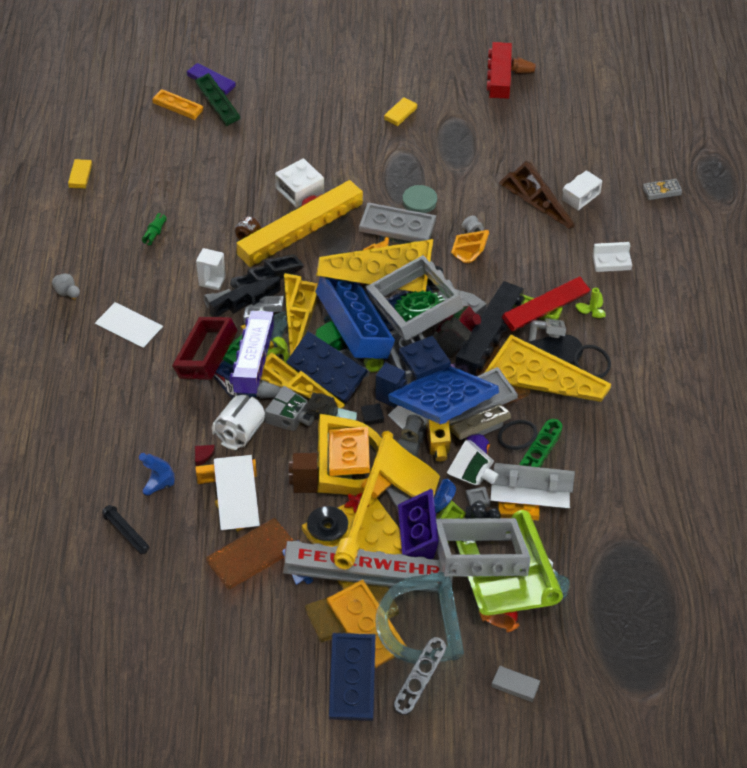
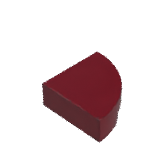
M215 445L195 446L196 466L204 464L210 457H213Z

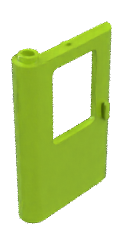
M526 510L515 512L511 518H516L530 555L528 576H468L479 611L483 615H495L558 604L563 598L562 590L532 517ZM456 541L460 555H480L475 541Z

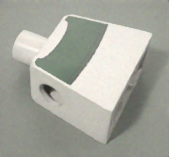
M465 440L447 471L449 475L474 485H480L483 480L494 484L499 475L490 469L494 460L471 440Z

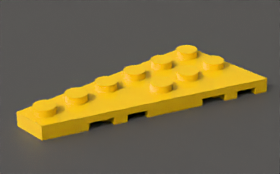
M433 239L319 257L316 276L370 285L422 255L430 262ZM424 274L397 290L409 292L426 291L428 277Z
M513 335L509 336L484 372L486 373L498 367L512 386L598 402L603 401L611 388L610 383Z

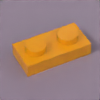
M498 501V510L501 513L500 518H511L515 512L526 510L530 513L532 520H539V505Z

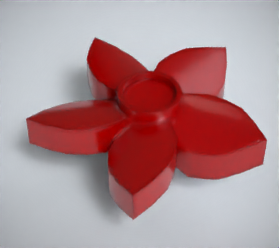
M348 493L349 502L344 505V508L353 507V512L356 514L363 493L357 494L356 497Z

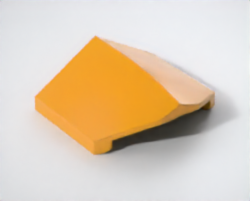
M483 230L457 235L451 251L452 255L463 263L473 262L484 250L489 231Z

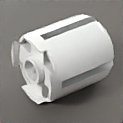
M248 395L235 396L213 422V435L216 433L218 438L223 441L221 445L228 449L237 450L240 447H245L264 422L265 411L263 406L257 399L253 397L249 399Z

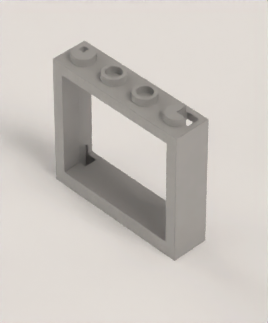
M424 255L366 286L371 302L405 341L464 308L462 304L463 297L460 295V291L455 290L451 281L446 280L441 270H437L433 262H429ZM426 274L448 299L405 322L384 296Z
M516 518L436 519L438 533L437 553L444 577L528 576L530 555ZM511 540L516 554L451 555L447 541Z

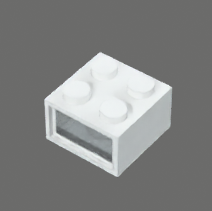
M304 158L275 173L276 189L296 208L302 205V201L311 195L317 197L324 193V177Z

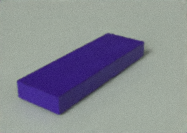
M196 63L187 71V76L194 80L209 73L225 95L236 87L234 81L199 63Z

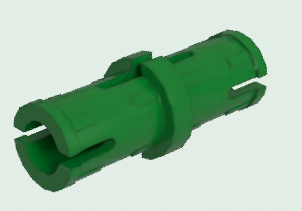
M158 213L153 222L148 225L147 231L142 237L144 244L149 240L147 245H152L155 237L161 233V228L167 220L164 214L160 218L161 213Z

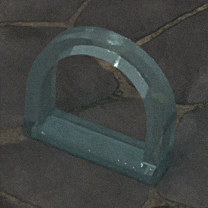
M443 572L406 578L391 587L380 601L376 612V629L385 648L395 657L408 663L416 664L423 650L406 647L393 636L388 624V611L392 601L404 592L437 588L448 644L440 662L459 660L464 655L450 577H444ZM440 648L432 649L430 656L427 653L424 656L431 657L436 662L437 659L433 657L436 651L441 652L442 650ZM423 661V662H421L420 664H427V663H430V662H428V661Z

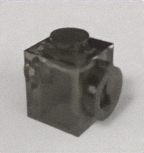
M313 392L305 407L307 413L314 415V420L319 421L320 414L336 417L338 413V406L334 397L326 396L322 393Z

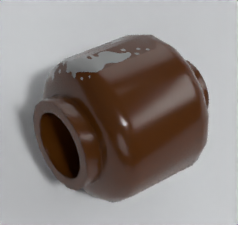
M246 216L236 225L235 234L239 240H242L260 230L261 225L255 218Z

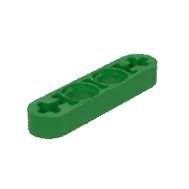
M558 419L546 421L519 465L529 466V464H532L531 467L541 468L562 433L563 426ZM553 427H556V428L552 431V434H550V429H552ZM546 439L550 444L543 445L540 443V440ZM539 453L542 457L536 459L531 454Z

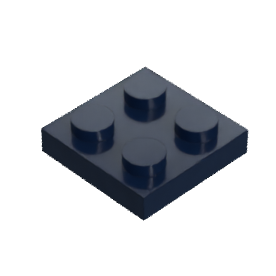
M433 336L399 348L400 357L416 380L451 367V361Z

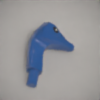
M141 453L139 455V459L144 466L152 469L151 476L143 489L144 495H151L158 490L175 484V475L168 462L151 454Z

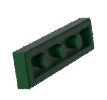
M209 73L195 80V84L226 127L241 119L239 113Z

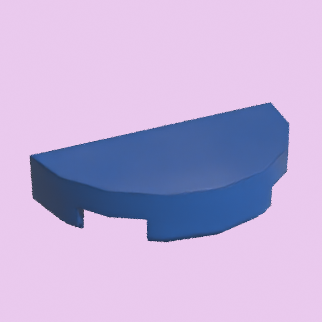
M449 479L442 480L434 497L435 513L445 508L455 495L456 486Z

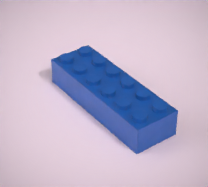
M320 277L315 292L352 355L360 359H388L395 339L360 283Z

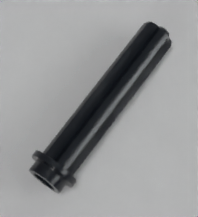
M106 506L102 511L103 518L109 520L139 554H146L149 550V545L117 512L115 506Z

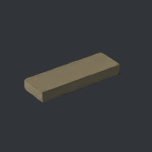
M498 404L450 425V430L459 440H462L510 419L511 414L505 407Z

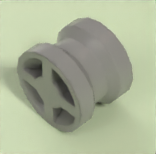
M474 215L467 217L462 223V228L467 233L484 230L483 224L478 222L477 217Z

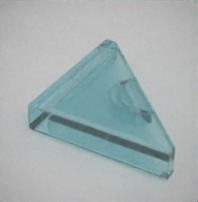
M287 310L274 315V330L271 338L274 347H278L273 339L275 337L282 338L288 324Z

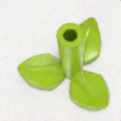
M598 288L592 289L589 305L585 303H577L575 305L577 310L583 314H588L591 311L594 318L606 316L603 310L597 309L603 305V297Z
M275 337L273 341L278 347L269 349L267 356L271 353L275 355L282 354L284 362L288 364L286 361L290 356L285 339Z

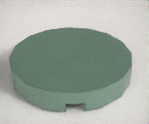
M415 185L406 189L403 194V205L407 210L428 213L436 207L437 194L428 186Z

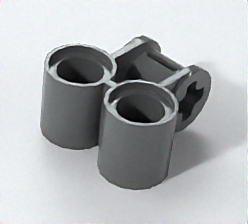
M409 415L407 417L406 425L401 431V437L398 442L415 457L418 455L420 444L423 443L427 430L421 417L417 415Z

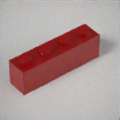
M492 42V49H489L488 58H491L488 59V69L491 70H488L487 80H490L487 81V91H490L489 98L509 99L512 43Z

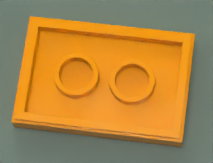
M368 427L330 429L329 475L370 473Z

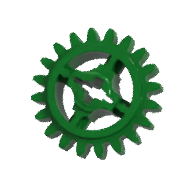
M414 291L411 294L407 293V296H401V300L396 301L395 310L407 322L445 301V298H443V295H438V292Z

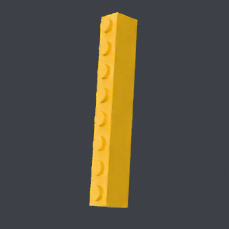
M348 180L236 242L237 255L249 267L260 263L267 257L274 255L283 248L290 246L299 239L317 231L322 226L331 223L338 217L362 205L363 191L351 180Z

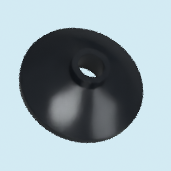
M323 506L315 509L309 515L307 528L310 534L318 540L334 541L346 533L348 518L339 508Z

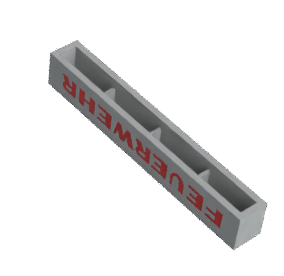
M287 541L283 566V573L348 582H358L363 579L366 584L449 594L452 586L453 576L444 577L440 559L432 560L425 557H409L403 554L393 555L385 554L381 551L370 552L359 549L354 565L344 570L335 565L334 555L338 546H323L319 543L307 544L300 541Z

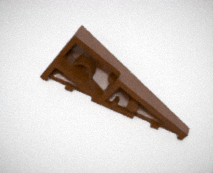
M525 161L514 172H509L499 182L501 186H504L535 208L560 222L566 228L571 229L575 226L531 162Z

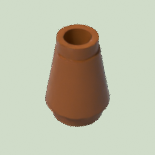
M519 57L517 59L513 58L511 71H514V73L535 72L536 63Z

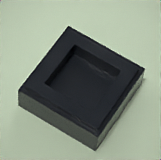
M380 403L361 406V413L366 425L384 422Z

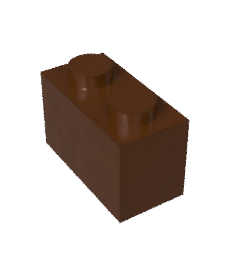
M293 453V461H289V485H293L294 493H318L317 453Z

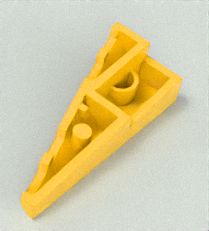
M285 273L284 282L291 356L306 335L319 298L315 292L318 283L302 281V276Z
M274 353L266 357L261 380L281 388L286 386L299 395L335 409H344L345 404L304 372L300 371L298 373Z

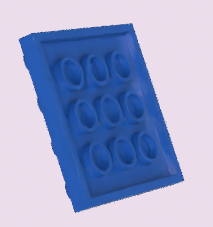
M451 366L415 380L388 394L390 402L438 424H444L449 419L461 415L464 411L476 407L477 404L498 394L499 386Z

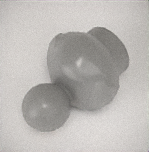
M64 273L53 278L52 286L59 295L69 296L71 299L79 296L80 290L75 286L74 279L70 274Z

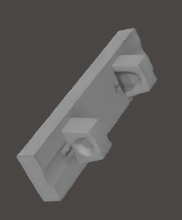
M495 463L494 472L499 474L494 482L496 485L573 492L575 471Z

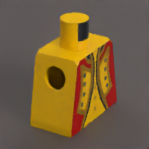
M427 419L426 434L429 454L435 455L436 461L447 460L451 444L449 420L444 424H438Z

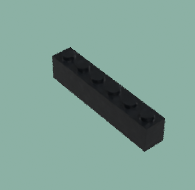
M503 281L482 314L481 323L475 325L456 355L455 368L474 376L478 374L479 370L484 369L487 357L492 356L495 344L498 345L500 343L503 331L506 332L509 328L502 319V315L524 303V288Z

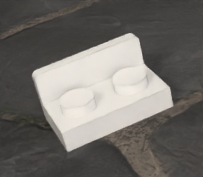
M630 243L594 244L592 257L595 271L631 270Z

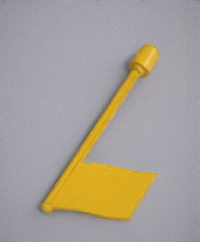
M390 431L382 433V440L348 537L339 541L335 552V565L340 569H349L355 563L359 551V544L356 542V538L379 472L394 486L411 497H415L429 489H432L433 495H435L440 478L439 474L396 442Z

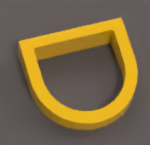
M320 414L318 423V493L348 495L349 493L357 495L363 493L364 489L361 487V484L367 479L353 480L327 474L329 430L368 427L369 444L377 453L382 438L376 431L356 420Z

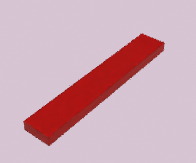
M579 276L504 313L502 319L513 332L531 323L533 320H537L588 294L591 290Z

